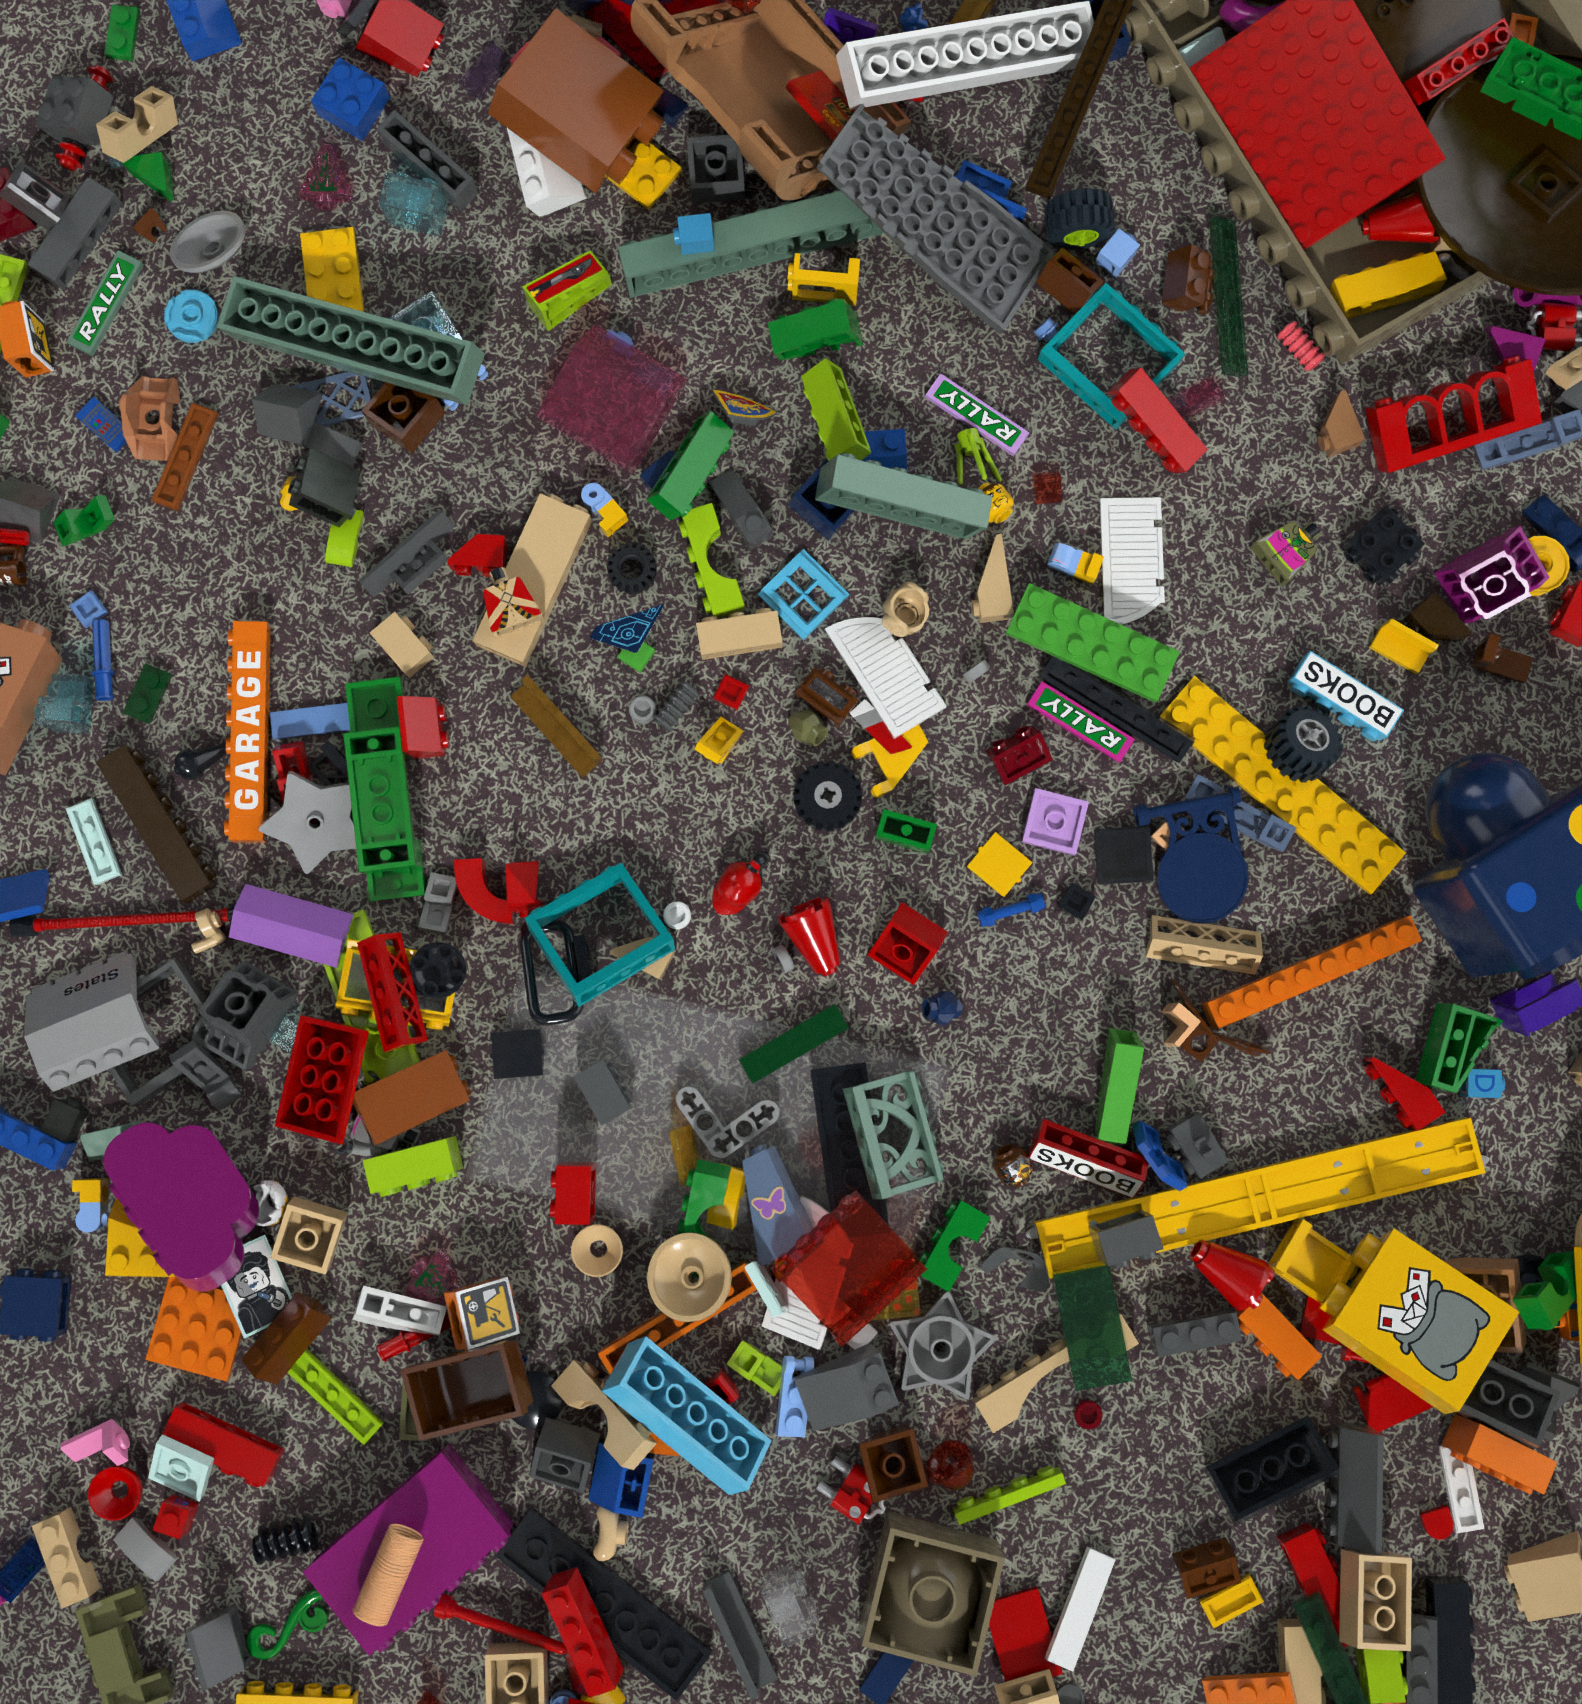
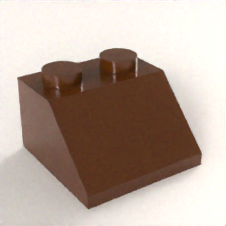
M907 1425L879 1432L858 1444L873 1503L928 1487L914 1428Z

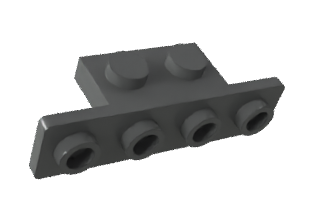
M438 510L360 578L359 582L373 597H376L394 580L409 595L448 560V557L436 543L454 529L455 526L442 510Z

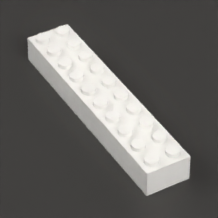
M1089 1L846 42L836 54L849 109H857L860 104L870 107L1075 69L1093 28L1094 19Z

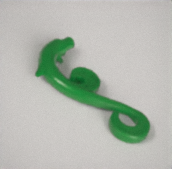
M315 1587L307 1591L294 1605L275 1646L270 1649H263L259 1642L260 1637L264 1634H269L272 1637L276 1636L277 1631L271 1625L258 1624L248 1632L246 1647L254 1658L259 1660L273 1658L282 1650L298 1622L307 1632H318L325 1627L329 1618L326 1608L316 1605L314 1608L315 1615L312 1616L308 1612L309 1607L313 1603L323 1599Z

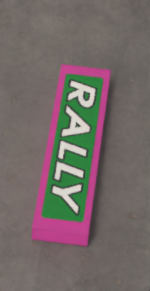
M1043 681L1027 704L1030 708L1118 763L1121 762L1135 740Z

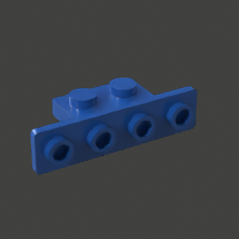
M964 160L957 175L954 177L963 183L966 180L1023 223L1027 208L1005 199L1011 188L1012 181Z

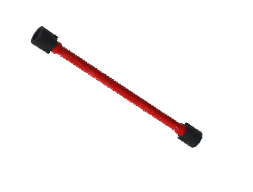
M236 903L228 904V908L213 911L218 914L220 920L223 922L229 921L231 925ZM198 911L94 916L89 918H57L50 920L37 918L36 914L10 920L9 929L12 937L38 936V932H44L46 929L195 922V914Z

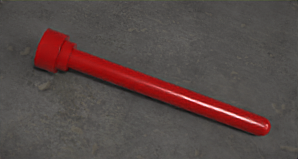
M445 1593L439 1598L440 1601L434 1609V1616L443 1620L456 1617L562 1655L567 1651L562 1641L460 1606L453 1596Z

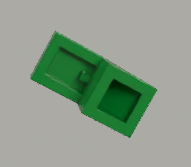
M106 495L95 496L85 508L64 509L54 520L53 524L63 547L105 531L115 518Z

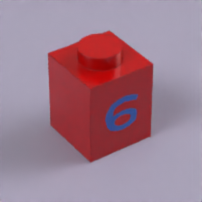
M172 1494L162 1502L152 1531L181 1539L190 1531L199 1503Z

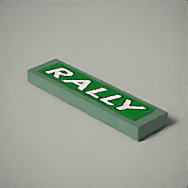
M119 250L116 252L66 342L67 344L93 357L142 270L144 264L141 261Z

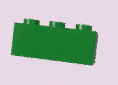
M834 298L828 300L825 305L805 307L800 313L780 315L775 318V321L768 322L773 353L781 361L814 355L815 350L831 346V351L840 350L839 344L856 342V346L864 345L858 315L844 299Z
M1436 1003L1415 1081L1439 1091L1457 1093L1475 1066L1474 1061L1480 1051L1486 1049L1491 1034L1496 1027H1500L1504 1020L1456 1004Z

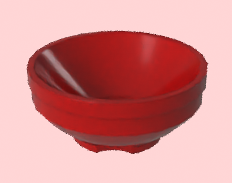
M111 1466L100 1471L93 1478L88 1489V1500L92 1510L99 1517L109 1521L121 1520L132 1514L141 1502L143 1495V1486L139 1476L132 1469L125 1466ZM117 1481L125 1482L129 1488L128 1494L124 1498L116 1497L112 1491L113 1485Z

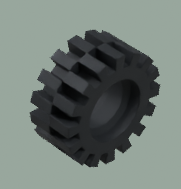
M628 542L627 546L620 544V548L618 550L614 548L612 556L608 557L607 571L611 583L619 591H625L626 594H631L632 592L639 594L642 590L646 591L649 589L648 586L654 583V577L657 574V566L653 554L650 553L647 547L643 548L640 543L633 545V542ZM629 559L638 560L643 567L641 574L636 578L624 576L622 565L625 561Z

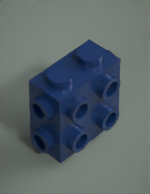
M18 1268L15 1269V1273L4 1276V1280L0 1284V1297H2L0 1334L9 1335L10 1340H25L28 1336H38V1341L50 1342L55 1341L56 1337L67 1333L72 1275H62V1270H44V1274H35L34 1269Z

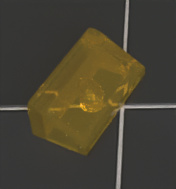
M691 1125L673 1128L669 1131L681 1186L686 1185L689 1169H695L699 1159Z

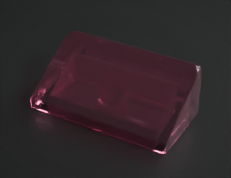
M1208 378L1168 397L1167 400L1180 416L1186 419L1221 403L1226 396L1213 379Z

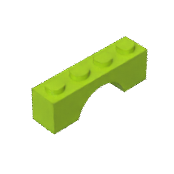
M709 503L691 509L686 516L682 517L683 521L678 522L682 538L688 537L690 547H686L690 563L696 562L699 571L694 573L698 588L704 587L707 596L702 598L706 614L712 613L713 616L719 619L732 613L745 611L737 580L720 576L710 567L707 560L711 544L721 535L713 504Z

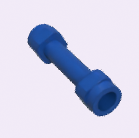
M1032 893L1026 895V900L991 910L990 906L982 908V910L977 911L981 927H989L995 925V920L1028 910L1031 913L1039 912L1045 908L1042 894Z

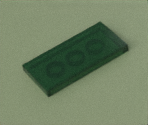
M1102 1265L1052 1274L1075 1391L1132 1381L1110 1267Z

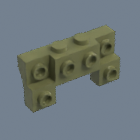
M141 1583L117 1590L109 1596L81 1605L75 1610L84 1640V1654L90 1660L93 1670L92 1681L94 1686L99 1689L103 1704H161L169 1701L175 1695L166 1666L144 1674L128 1621L143 1616L149 1611Z

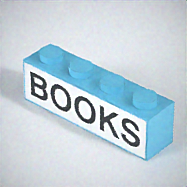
M1309 651L1302 657L1287 681L1292 686L1291 690L1295 694L1302 697L1309 696L1315 700L1314 704L1316 707L1326 712L1331 710L1339 715L1338 720L1347 726L1354 725L1362 730L1361 735L1371 741H1381L1387 738L1404 709L1312 651Z

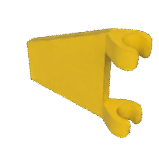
M919 724L901 735L912 746L911 749L889 754L875 738L852 749L851 755L855 760L872 752L886 778V781L875 785L871 789L874 798H879L894 789L928 743Z

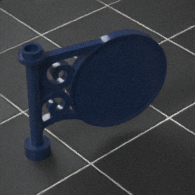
M1228 785L1226 792L1150 808L1147 807L1146 803L1133 806L1134 818L1138 827L1149 825L1151 818L1160 816L1164 817L1166 821L1169 840L1167 849L1158 863L1156 884L1160 898L1166 907L1184 920L1194 923L1218 921L1232 913L1244 898L1248 886V868L1242 855L1233 807L1237 806V803H1240L1242 800L1238 786ZM1221 810L1225 813L1231 842L1222 836L1216 835V833L1224 828L1225 821L1223 817L1216 814L1211 815L1209 820H1216L1217 826L1213 828L1208 826L1207 817L1212 811ZM1186 811L1192 819V825L1189 830L1184 831L1180 826L1181 823L1188 825L1189 821L1186 817H1179L1174 822L1171 814ZM1199 826L1204 831L1195 833L1198 830ZM1177 833L1183 836L1176 840Z

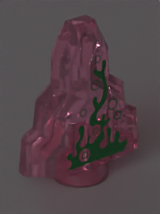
M322 144L315 156V167L307 172L306 182L300 184L299 199L314 202L315 207L319 210H336L337 203L353 200L352 186L347 183L345 172L339 168V158L332 144Z
M443 1248L439 1249L431 1259L422 1256L413 1266L409 1274L414 1279L405 1290V1294L411 1298H422L430 1303L440 1302L446 1306L444 1293L462 1287L457 1282L458 1272L451 1266L452 1258Z

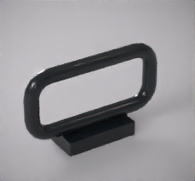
M560 920L552 921L541 928L544 933L554 931L562 933L568 970L576 983L593 974L588 943L584 934L574 936L572 928ZM528 928L525 929L520 937V952L528 1010L531 1018L543 1026L566 1023L576 1019L581 1014L584 1004L578 1007L574 1000L572 1007L567 1011L553 1014H543L540 1011L531 950V939L533 936Z

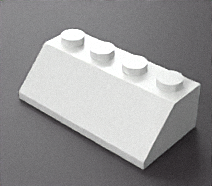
M507 128L527 208L538 216H544L587 198L584 184Z

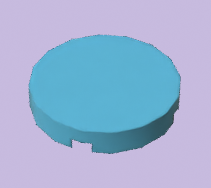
M184 290L176 297L173 296L165 308L164 320L169 331L177 339L186 343H198L207 339L215 332L219 321V311L216 303L206 293L199 290Z

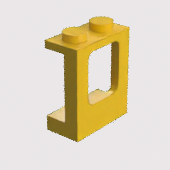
M795 253L794 263H789L787 291H792V300L826 303L828 300L839 298L844 299L849 305H856L860 259L849 258L848 274L800 269V253ZM799 285L833 287L836 291L799 289Z

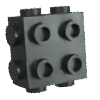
M312 448L304 456L299 455L293 467V470L296 471V476L291 481L288 493L291 494L289 505L340 528L347 519L351 520L356 512L357 506L354 504V500L361 489V483H359L361 471Z

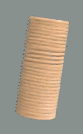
M390 1524L388 1526L389 1528L352 1609L358 1619L371 1625L385 1626L388 1624L410 1574L409 1572L413 1567L412 1565L422 1546L421 1544L424 1541L423 1536L419 1532L401 1524Z

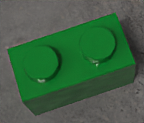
M883 809L874 839L928 854L937 824Z

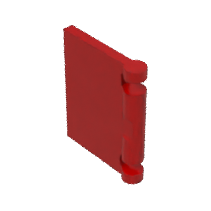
M1385 1373L1364 1383L1367 1390L1365 1394L1362 1393L1358 1386L1352 1388L1366 1424L1378 1432L1433 1407Z

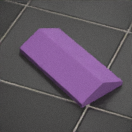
M245 884L233 910L229 938L338 968L354 914Z

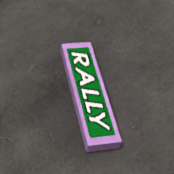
M941 373L925 395L926 399L968 427L977 428L980 435L1013 457L1029 435L1028 431Z

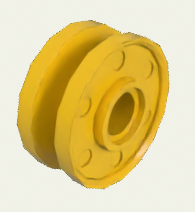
M1533 536L1528 539L1550 577L1542 586L1531 591V596H1540L1559 587L1567 578L1570 569L1569 556L1565 548L1557 540L1547 536Z

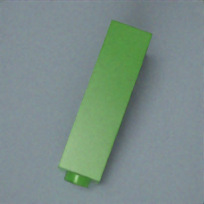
M1109 1028L1095 1133L1098 1140L1114 1146L1118 1145V1143L1126 1144L1144 1052V1046L1137 1032Z

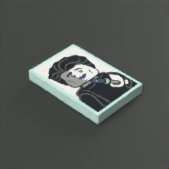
M265 1235L243 1244L245 1256L241 1268L231 1279L221 1285L243 1338H247L267 1328L292 1299L277 1261L270 1258L272 1250Z

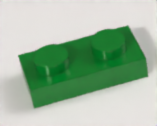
M111 6L104 53L108 59L133 61L141 12L138 7Z

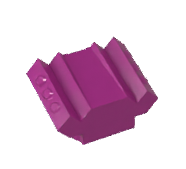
M1521 526L1508 528L1501 536L1490 538L1476 549L1459 555L1452 563L1443 565L1434 573L1459 619L1464 624L1475 622L1482 617L1486 620L1530 597L1531 591L1542 586L1550 578Z

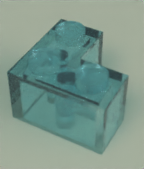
M52 674V682L48 685L49 697H39L38 704L35 706L34 716L37 720V725L56 733L90 734L94 680L86 676Z

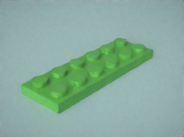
M1031 583L1028 584L1006 631V635L1155 703L1159 700L1180 653L1176 649Z

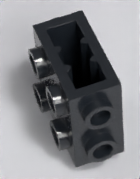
M1386 505L1341 548L1345 551L1344 557L1350 563L1357 564L1363 570V576L1367 581L1380 586L1385 581L1389 584L1392 583L1402 573L1399 568L1404 563L1408 566L1411 565L1421 555L1418 550L1425 543L1421 540L1420 534L1415 529L1409 528L1402 521L1401 515L1396 510L1390 509Z

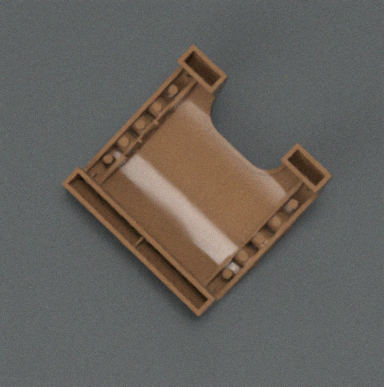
M634 0L631 8V26L635 35L674 79L687 88L737 143L741 155L780 199L796 200L835 186L816 168V165L833 141L785 88L789 80L822 70L846 96L836 54L844 45L804 0H732L675 15H670L658 0ZM895 102L864 107L863 109L876 120L879 117L887 122L886 127L898 136L911 123V120Z

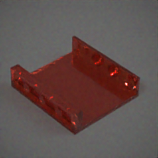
M855 1190L851 1195L848 1194L843 1197L839 1202V1206L830 1214L824 1215L818 1221L817 1226L808 1234L802 1235L793 1248L787 1253L781 1254L775 1260L771 1270L779 1282L782 1281L829 1329L835 1341L843 1347L924 1273L927 1268L918 1256Z

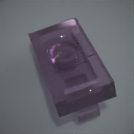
M489 43L479 58L458 82L459 86L481 101L508 67L511 57L493 43Z

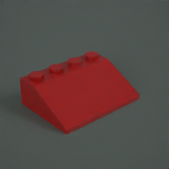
M300 1015L275 1127L343 1144L369 1031L332 1020Z

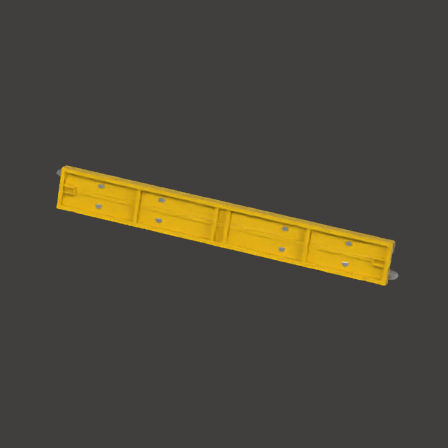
M1463 1117L1426 1126L1419 1131L1409 1130L1190 1183L1181 1191L1169 1188L1034 1221L1035 1227L1028 1229L1025 1232V1236L1030 1239L1039 1238L1043 1259L1046 1263L1049 1279L1105 1266L1104 1263L1098 1260L1088 1226L1139 1210L1153 1215L1163 1246V1250L1156 1251V1253L1196 1244L1201 1239L1208 1241L1486 1173L1484 1165L1489 1162V1157L1480 1153L1471 1118Z

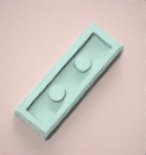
M91 798L66 808L94 885L121 876L122 872L94 799Z

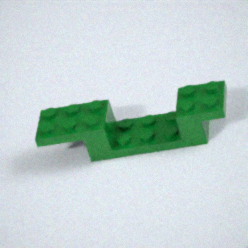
M393 677L345 683L351 733H343L358 869L360 873L367 875L369 901L376 902L424 896L426 884L421 841L414 838L405 760H410L411 757L402 750L397 697L404 696L402 678Z

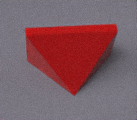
M539 861L506 863L508 907L536 906Z

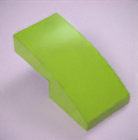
M356 510L351 520L347 519L340 528L331 524L325 554L326 563L353 567L359 545L358 536L364 519L363 511Z
M742 1340L727 1365L747 1380H752L768 1393L775 1396L780 1389L782 1365L753 1345Z

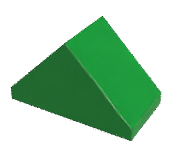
M162 152L137 155L125 163L121 162L131 175L170 202L173 201L174 191L170 164Z

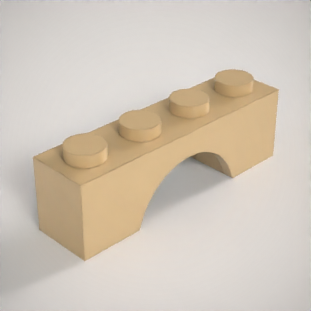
M573 1360L551 1386L568 1406L583 1409L597 1404L602 1408L608 1422V1433L603 1446L621 1467L634 1470L657 1444L650 1436L652 1432L602 1392L606 1381L602 1382L598 1378L599 1371L588 1361L582 1363Z

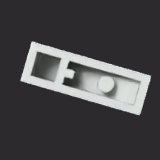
M363 1286L352 1320L379 1327L439 1336L447 1307Z

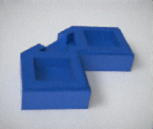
M1140 1120L1134 1123L1132 1127L1136 1146L1160 1180L1178 1191L1186 1188L1187 1181L1183 1164L1163 1153L1159 1131Z

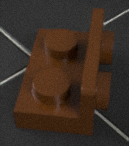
M1225 1537L1172 1554L1186 1599L1241 1583L1236 1556Z

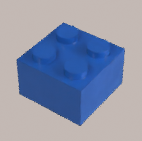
M338 58L312 98L311 103L319 117L363 141L388 103L390 96L382 81Z

